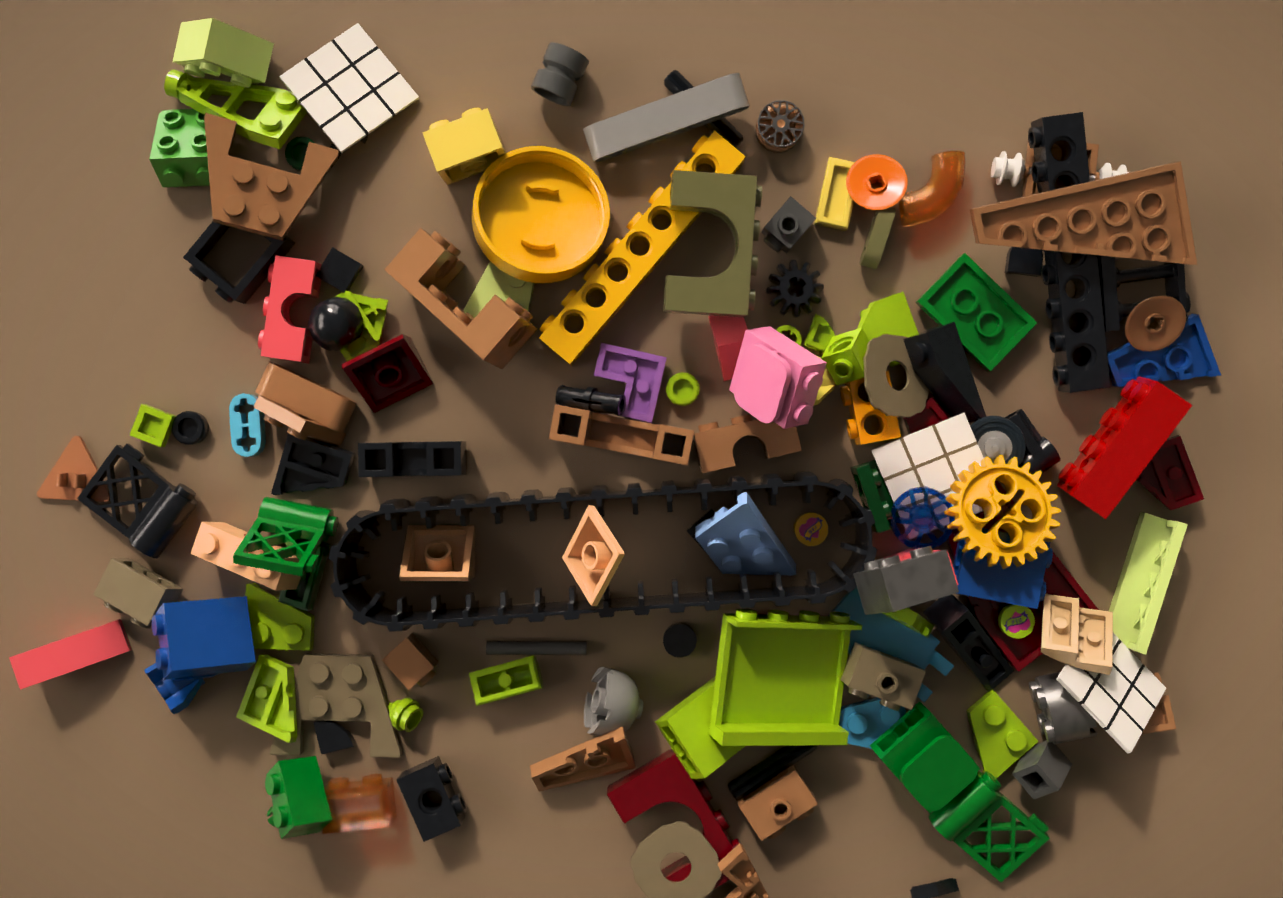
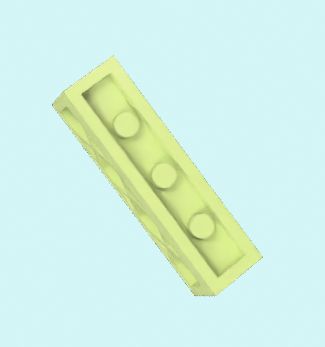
M1140 512L1109 612H1113V633L1129 649L1146 655L1188 524L1167 520L1144 512Z

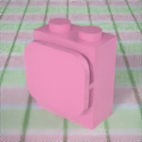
M770 326L745 330L729 391L734 393L735 400L741 408L763 423L775 422L783 429L808 424L813 414V406L823 381L827 362Z

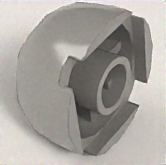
M602 666L593 675L591 682L597 683L593 695L587 692L584 706V726L591 728L587 731L588 734L601 736L622 726L626 732L633 725L635 719L641 717L643 711V700L639 698V690L635 681L624 672Z

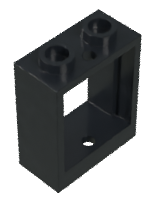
M212 221L183 258L192 265L189 270L204 282L209 279L218 286L215 292L229 303L235 300L246 304L268 277V269L270 264L274 263L275 255L285 256L295 245V242L287 235L283 240L264 236L271 242L270 246L235 287L203 261V258L229 228V226Z

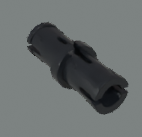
M560 385L556 392V404L588 410L594 413L596 411L622 416L626 406V397L622 394L598 392V389L594 387H588L585 390Z

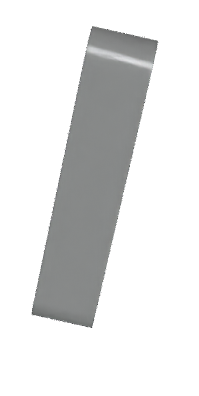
M733 73L585 127L583 132L593 162H600L739 113L749 108L750 105L740 74Z

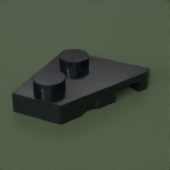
M288 434L271 494L282 495L288 492L313 491L318 488L343 487L347 483L355 453L310 437L302 440Z

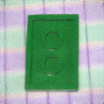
M963 253L915 302L939 326L955 322L964 350L987 372L992 371L1037 324L966 253Z

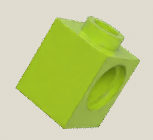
M862 327L833 336L821 357L822 360L827 362L826 367L836 385L864 378L863 358L869 339Z

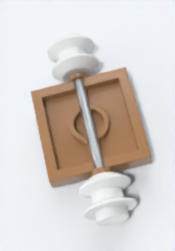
M1029 142L1027 145L1026 163L1021 153H1017L1014 159H1008L1006 152L1002 151L999 157L993 159L991 167V177L996 178L997 185H1001L1004 179H1009L1011 186L1015 187L1024 178L1022 197L1038 193L1037 183L1033 181L1031 172L1032 164L1035 162L1034 149L1030 148ZM1086 143L1090 181L1129 173L1127 172L1126 165H1120L1117 171L1112 170L1110 163H1105L1096 172L1099 144ZM1053 144L1051 149L1052 156L1060 161L1062 150L1058 145ZM1057 178L1055 189L1065 187V183Z

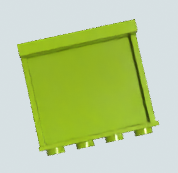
M736 609V614L723 613L709 735L721 746L847 745L849 732L839 726L844 682L841 681V677L847 664L851 630H862L863 625L851 620L850 614L836 611L830 612L829 616H820L819 613L813 611H799V615H789L788 612L782 610H768L767 615L757 614L756 611L750 609Z

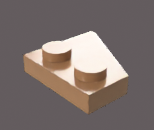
M260 395L253 407L265 414V421L281 428L285 424L289 427L287 433L302 440H306L307 436H312L341 446L346 435L344 432L340 433Z

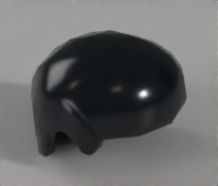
M333 297L320 302L311 310L308 329L312 339L323 349L338 351L348 347V345L361 336L363 332V318L358 307L349 299Z

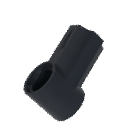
M1018 409L1005 417L1020 428L1025 438V455L1019 467L1029 462V473L1033 475L1040 470L1044 473L1061 461L1055 447L1048 439L1043 436L1041 437L1022 409Z

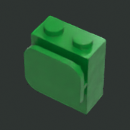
M920 701L870 745L882 762L929 814L947 805L974 781L977 772L980 770L969 754Z

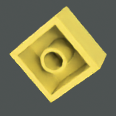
M481 108L469 109L462 113V118L452 122H449V120L437 121L429 126L430 130L422 132L436 171L447 185L484 172L497 158L506 154L488 108L481 110Z

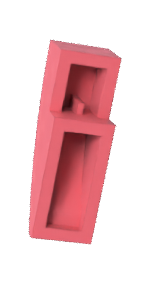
M119 619L9 657L21 690L126 653L132 649L122 620Z

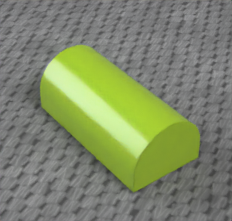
M534 655L469 673L476 706L543 688L540 667Z

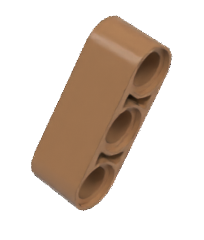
M270 361L255 390L257 394L340 433L344 432L357 405L356 401Z

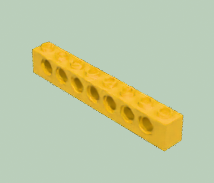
M714 131L709 138L703 135L691 150L695 153L687 164L682 160L674 170L696 172V167L705 163L712 166L714 173L735 174L744 164L746 156L719 133ZM671 182L665 189L660 186L648 200L651 206L643 215L638 212L626 226L630 231L622 240L616 238L604 252L608 257L600 266L596 263L591 266L583 277L586 283L577 292L575 289H572L561 303L564 309L558 316L550 315L541 325L539 330L542 334L539 339L571 366L702 213L670 210ZM664 214L670 218L671 225L664 230L656 229L652 224L653 218L656 215ZM636 240H644L650 248L645 255L637 256L631 252V244ZM615 265H622L628 271L626 278L620 282L613 281L608 276L609 270ZM595 290L603 292L606 296L604 304L597 308L591 307L587 303L589 293ZM571 316H579L584 320V326L578 333H570L565 328V323Z

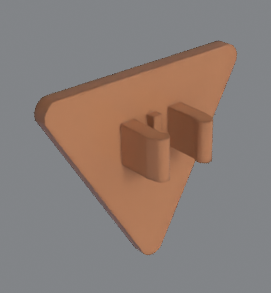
M81 436L72 437L37 491L39 498L78 500V496L98 471ZM99 486L91 498L99 502L110 501L107 486Z

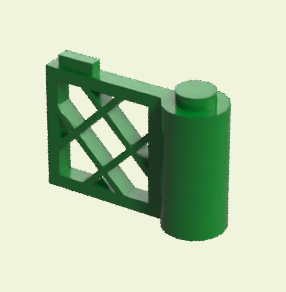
M265 497L261 503L258 518L233 554V563L297 576H303L305 571L312 573L318 562V555H315L322 541L326 542L329 536H335L338 527V517L334 516L333 509ZM261 531L275 533V535L263 538V536L260 533ZM301 538L311 541L297 544L294 540ZM282 543H285L287 546L285 548L274 550L271 547ZM259 549L265 552L259 555L248 553ZM296 555V557L299 559V562L297 563L283 559Z
M978 771L973 782L942 809L931 812L928 817L935 829L944 838L951 842L954 841L998 881L1002 882L1050 839L1046 833L1049 827L1034 813L1028 817L998 790L1001 788V784L990 772L986 771L983 774ZM1001 806L1010 812V822L991 823L992 814ZM1016 830H1031L1036 835L1028 843H1015ZM986 831L985 844L971 845L965 839L972 832ZM991 831H1009V844H991ZM1009 852V860L1000 868H997L991 862V853Z

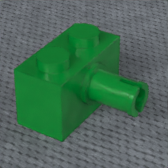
M316 756L278 761L266 774L265 788L268 795H271L273 806L267 812V817L271 816L268 822L279 829L281 839L319 833L332 821Z

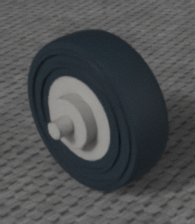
M986 416L978 419L970 426L984 458L988 456L992 463H994L996 457L1003 455L1005 464H1007L1010 459L1017 457L1018 466L1021 464L1026 450L1025 438L1020 428L1011 420L1001 416Z

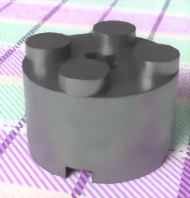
M1060 672L1038 676L1035 678V681L1029 682L1032 699L1034 702H1037L1039 709L1042 710V714H1037L1038 725L1041 734H1045L1048 743L1059 744L1097 735V732L1093 729L1097 727L1096 720L1056 680Z

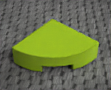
M814 315L803 344L804 347L824 354L832 337L835 336L827 320L820 315Z

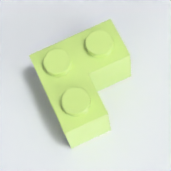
M214 18L181 22L172 62L184 66V72L205 77L206 73L214 76H220L222 73L231 77V83L250 88L251 84L265 83L274 43Z

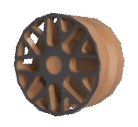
M776 100L767 104L760 112L756 124V137L759 143L766 150L774 153L786 152L792 149L800 140L805 127L804 116L801 110L794 103L786 100Z

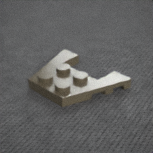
M305 654L295 679L296 742L287 743L274 737L270 755H301L304 751V720L371 722L370 757L400 758L403 755L401 742L398 741L395 728L391 724L389 709L385 699L386 694L374 655Z

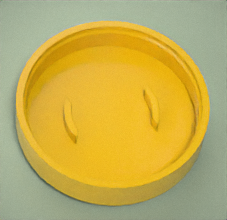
M546 146L523 147L512 150L497 158L482 174L475 190L472 207L473 232L484 255L504 273L516 279L532 283L559 282L575 276L584 270L598 254L605 239L610 220L608 197L603 184L594 171L576 156L566 151Z

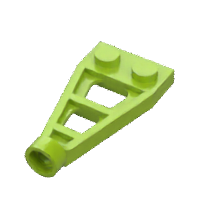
M176 69L168 72L164 83V90L168 96L178 98L180 102L203 115L208 113L237 121V134L248 140L277 149L282 148L307 114L305 108L291 91L281 88L252 84L250 88L228 81L193 77ZM212 94L230 96L222 107H217L207 101ZM244 101L266 104L255 120H248L236 113Z

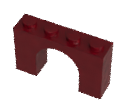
M672 748L610 784L607 788V796L623 823L630 821L657 804L677 802L688 806L698 815L703 824L702 834L717 852L719 862L739 843L741 844L738 838L732 841L726 829L730 828V825L721 809L715 812L709 800L713 799V796L703 780L698 783L696 779L690 778ZM684 856L661 871L668 880L679 882L686 879L690 874L691 862L687 856ZM722 873L714 889L730 879Z

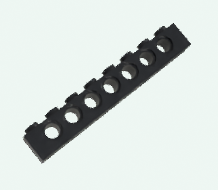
M1083 112L1042 117L1031 122V128L1028 131V142L1030 148L1034 149L1035 162L1032 164L1031 172L1033 181L1037 183L1038 193L1055 190L1057 178L1065 183V187L1090 182ZM1053 144L1058 145L1062 150L1060 161L1052 156L1051 149ZM1041 250L1044 251L1045 255L1042 278L1044 284L1048 285L1049 299L1046 300V314L1052 323L1049 345L1051 351L1055 353L1056 366L1053 367L1052 371L1053 381L1058 386V391L1068 393L1110 388L1097 255L1072 253V260L1067 264L1062 258V252ZM1070 280L1076 287L1075 294L1071 298L1066 294L1065 290L1066 284ZM1073 314L1079 319V326L1074 332L1069 327V320ZM1077 348L1082 351L1083 355L1078 365L1072 359L1073 352Z

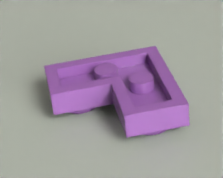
M601 343L594 376L626 383L624 391L626 406L622 417L652 423L667 357Z

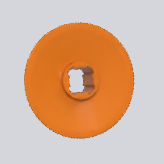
M881 154L868 155L857 160L849 169L846 178V186L851 198L858 205L870 210H884L896 205L905 195L908 185L907 175L901 164L895 159ZM879 182L881 184L880 188H871L873 183Z

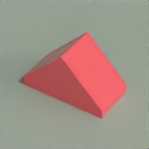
M708 316L723 381L732 380L745 330L748 329L744 317Z

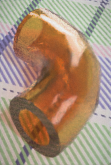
M946 151L931 156L932 170L927 184L919 190L905 193L899 201L902 226H913L934 220L954 204L964 185L965 152Z

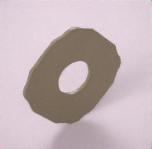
M889 334L873 338L867 344V350L863 358L864 385L869 401L875 409L881 411L886 416L909 418L924 410L929 389L913 370L903 340L908 337ZM892 361L899 362L907 374L906 385L901 391L893 389L887 381L886 369Z
M684 821L662 825L639 843L630 862L635 882L648 898H704L713 891L722 875L717 864L719 859L715 849L700 830ZM673 852L686 855L691 862L690 874L686 879L679 882L668 880L661 871L663 859Z

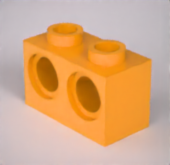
M888 370L886 371V377L889 385L891 386V380ZM864 378L844 383L845 386L840 387L842 403L844 406H849L851 419L846 420L848 435L850 439H855L856 445L901 437L896 416H886L881 411L875 409L870 401L865 402L859 398L858 387L864 383ZM870 415L876 417L880 424L878 432L874 435L868 434L864 429V421Z

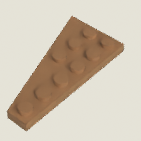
M1181 161L970 209L975 242L977 244L1197 265Z

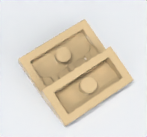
M1045 594L1042 613L1041 653L1079 669L1110 675L1112 670L1113 612L1080 608L1079 598Z

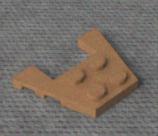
M205 113L204 122L213 222L283 240L306 207V203L314 191L323 182L331 166L338 160L339 150L309 142L300 175L230 156L237 121Z

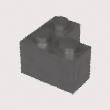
M927 546L910 551L911 558L900 561L899 555L864 563L865 570L853 575L865 615L895 612L958 593V586L947 550L933 552L932 547Z

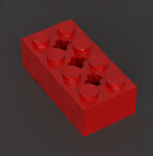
M1140 376L1136 380H1130L1120 393L1122 399L1116 407H1110L1101 417L1099 422L1101 427L1095 435H1089L1082 442L1079 448L1081 453L1074 463L1069 462L1059 474L1058 478L1060 481L1057 486L1104 519H1107L1193 406L1156 380Z

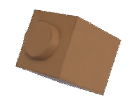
M413 633L382 659L385 665L408 690L416 683L422 688L436 675L432 669L439 663Z

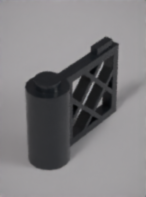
M127 443L124 447L116 445L77 499L129 538L130 543L137 550L157 559L198 505L194 498L196 493L184 484L179 483L177 487L172 485L141 460L145 455L132 445ZM120 457L129 462L131 477L115 479L114 465ZM138 470L144 475H138ZM150 478L159 487L151 498L141 499L139 480ZM131 481L134 500L118 502L116 483ZM99 486H109L111 504L100 505L91 498ZM134 504L136 518L129 527L121 521L119 507ZM106 508H111L112 513H110Z

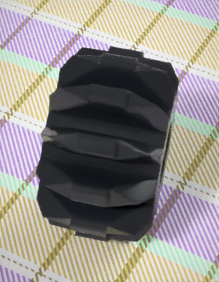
M791 260L789 271L783 264H779L777 271L780 276L776 274L769 275L768 280L777 286L767 287L766 294H777V297L770 302V305L774 307L780 302L784 304L780 310L781 315L784 316L788 312L789 307H792L793 317L798 318L801 312L800 306L804 312L810 314L813 311L810 302L814 304L821 302L822 298L813 292L822 291L824 284H813V280L817 279L820 273L815 271L809 276L806 272L810 268V263L805 262L801 270H798L797 261ZM790 281H794L793 285L797 282L801 284L800 297H796V293L792 296L788 293L787 290L791 286Z

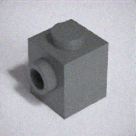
M790 196L764 226L761 233L766 237L763 240L774 251L779 252L782 250L787 254L813 224L816 217Z
M1046 740L1034 745L1020 758L1012 775L1033 799H1037L1060 790L1072 763L1056 744H1053V742L1048 743Z

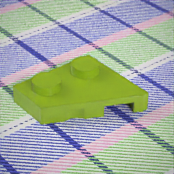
M247 583L245 596H247L254 649L311 651L314 648L315 616L305 610L278 602L279 596H274L259 588L260 585L256 583Z
M910 607L895 612L882 613L927 638L934 627L920 614L911 610Z
M259 655L236 718L287 743L296 742L298 736L294 667L270 655Z
M994 690L985 693L966 710L970 726L973 729L976 750L980 755L983 774L988 771L995 778H998L1039 742Z

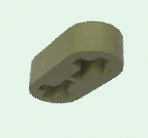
M890 207L875 211L859 265L877 269L891 230L896 209Z

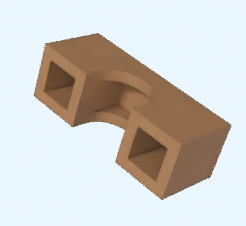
M750 414L731 418L732 425L721 428L718 426V421L699 425V433H694L693 435L702 474L735 466L733 448L735 443L744 436L757 438L763 445L766 458L802 451L797 427L783 429L775 422L763 423L758 419L752 420Z

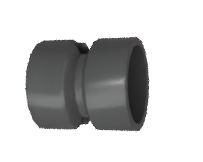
M551 42L546 49L542 62L546 68L537 71L531 89L541 97L556 104L571 106L578 90L574 81H578L584 76L589 60L580 52L568 46Z

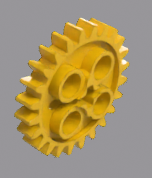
M999 455L994 459V463L987 456L981 460V466L974 461L968 466L969 472L963 470L958 474L960 481H954L950 485V488L956 493L949 494L945 499L954 506L948 508L944 513L945 515L953 516L955 519L947 525L948 529H958L959 531L953 539L954 542L963 539L966 542L962 552L966 553L974 549L976 551L974 561L977 562L984 556H987L988 567L996 565L998 560H1000L1002 569H1006L1011 566L1012 561L1016 567H1020L1025 564V559L1029 562L1037 559L1036 552L1043 553L1048 550L1045 542H1051L1056 538L1049 530L1060 526L1058 521L1051 518L1060 513L1061 509L1051 506V502L1057 499L1058 495H1047L1046 490L1052 483L1045 482L1041 484L1038 481L1042 475L1041 470L1032 475L1029 473V462L1022 467H1018L1017 457H1013L1005 464L1003 455ZM995 481H1000L1005 485L1006 495L997 491ZM1021 490L1023 495L1004 512V517L996 521L988 532L984 534L982 528L1000 512L1001 506L1009 502L1016 492ZM972 504L979 505L983 509L984 519L974 515ZM1021 505H1026L1030 508L1032 519H1028L1022 514ZM999 528L1008 532L1010 536L1009 544L999 538Z

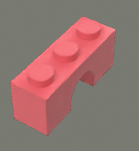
M275 255L274 263H271L268 269V282L271 283L270 294L265 297L263 303V315L266 316L265 328L260 331L258 337V348L261 350V356L309 364L313 341L309 329L294 325L290 317V309L299 298H319L322 279L318 278L316 274L322 264L312 260Z

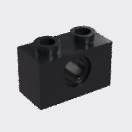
M439 756L405 770L400 774L396 781L423 842L461 826L465 818L464 813L467 812L466 804L461 794H455L451 782H453L452 772L447 763L442 764ZM431 790L437 791L442 796V802L438 804L430 802L427 798V792Z

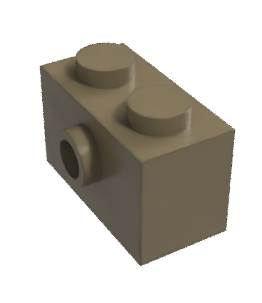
M111 558L93 595L105 601L103 605L106 608L119 613L124 612L132 617V623L143 628H150L152 626V616L156 615L163 603L177 602L183 588L130 558Z
M855 642L841 681L850 687L848 692L857 697L868 699L870 694L881 698L880 704L890 709L899 711L902 706L912 710L926 671L916 664Z

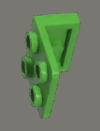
M194 109L163 110L158 115L149 160L162 187L210 186L205 115Z

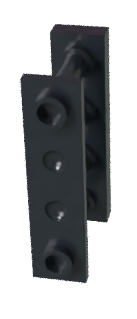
M1097 255L1105 332L1120 330L1119 321H1122L1123 317H1128L1133 308L1140 303L1121 304L1118 301L1117 288L1120 284L1165 278L1166 296L1177 299L1183 305L1186 311V321H1188L1187 312L1190 311L1191 301L1186 292L1184 264L1164 262L1163 265L1119 270L1115 267V257Z

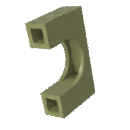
M673 171L670 210L705 212L718 216L729 226L733 233L735 253L729 267L716 276L688 277L667 275L665 278L663 312L746 317L748 316V310H754L755 289H750L751 276H756L758 256L752 255L753 241H758L760 234V221L754 220L755 207H760L762 201V186H757V176Z

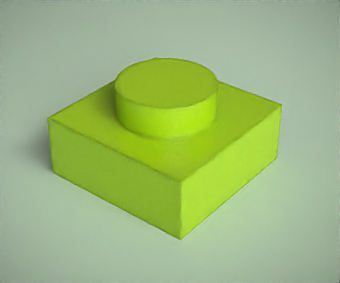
M141 404L130 436L158 447H166L176 416L147 404Z

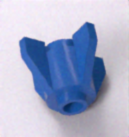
M156 663L144 670L173 714H177L188 707L200 687L206 683L203 678L184 681L163 680L162 669L158 670Z

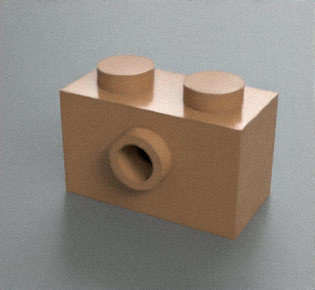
M794 764L742 799L737 800L740 810L761 841L767 837L769 839L776 838L785 831V825L795 819L798 821L805 819L814 811L813 807L818 804L814 794Z

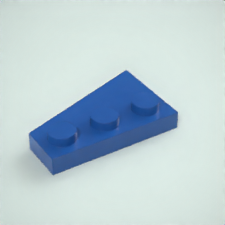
M1199 314L1188 315V321H1186L1180 336L1163 349L1150 352L1141 351L1134 348L1130 343H1126L1107 352L1109 378L1112 386H1125L1130 380H1136L1138 376L1156 381L1222 376Z

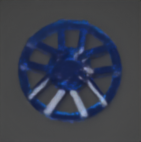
M928 486L910 488L902 493L892 506L891 513L893 519L890 520L892 530L903 544L913 549L927 546L932 548L938 547L950 537L953 529L946 528L938 521L948 517V515H945L944 512L936 514L934 509L942 504H945L948 509L953 507L952 504L945 500L946 496ZM924 493V504L917 505L914 494ZM928 494L938 497L939 500L929 505ZM910 496L912 507L900 503ZM897 509L908 512L909 518L896 517ZM949 516L950 524L955 520L953 516ZM896 523L909 525L902 534ZM934 526L944 533L939 539L931 531ZM912 529L919 532L914 542L906 538ZM924 533L933 541L930 543H919Z

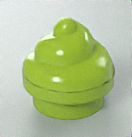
M404 698L388 704L391 724L398 731H413L423 717V709L419 707V703L414 699Z

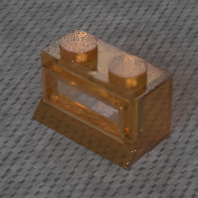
M371 774L362 777V781L349 782L347 777L329 780V784H326L324 787L332 821L322 829V834L387 828L391 826L397 817L392 777L382 778V774Z

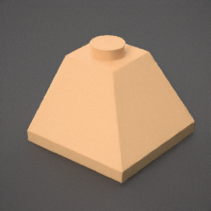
M588 505L562 558L590 605L597 606L625 553L595 506Z

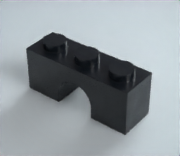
M466 441L358 443L359 477L467 475Z

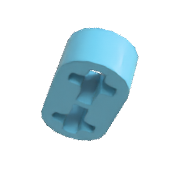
M245 393L235 396L230 402L231 444L233 450L240 456L253 457L259 455L265 448L264 413L254 408V411L248 412V423L246 422V414L239 411V406L245 405L246 399L248 404L254 406L258 397ZM247 427H249V436L256 438V445H251L250 451H248L247 446H242L241 440L247 438Z

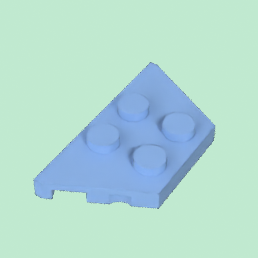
M747 492L737 496L738 504L728 510L722 507L714 513L712 518L704 520L695 527L696 540L722 574L773 575V572H779L781 575H796V563Z

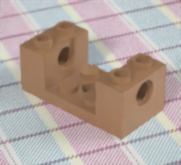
M420 228L384 270L486 362L503 369L537 330L529 322L533 316L510 297L503 301L497 295L492 297L475 318L468 312L465 313L457 306L458 303L443 291L466 265L457 257L461 251L437 231L430 235Z

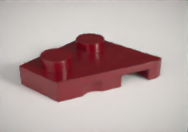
M1179 435L1168 438L1136 479L1137 482L1169 510L1204 499L1185 446Z

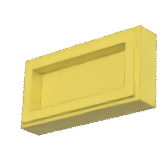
M832 157L828 158L815 216L816 220L814 221L815 225L842 231L848 230L854 200L848 193L846 178L849 169L855 162Z

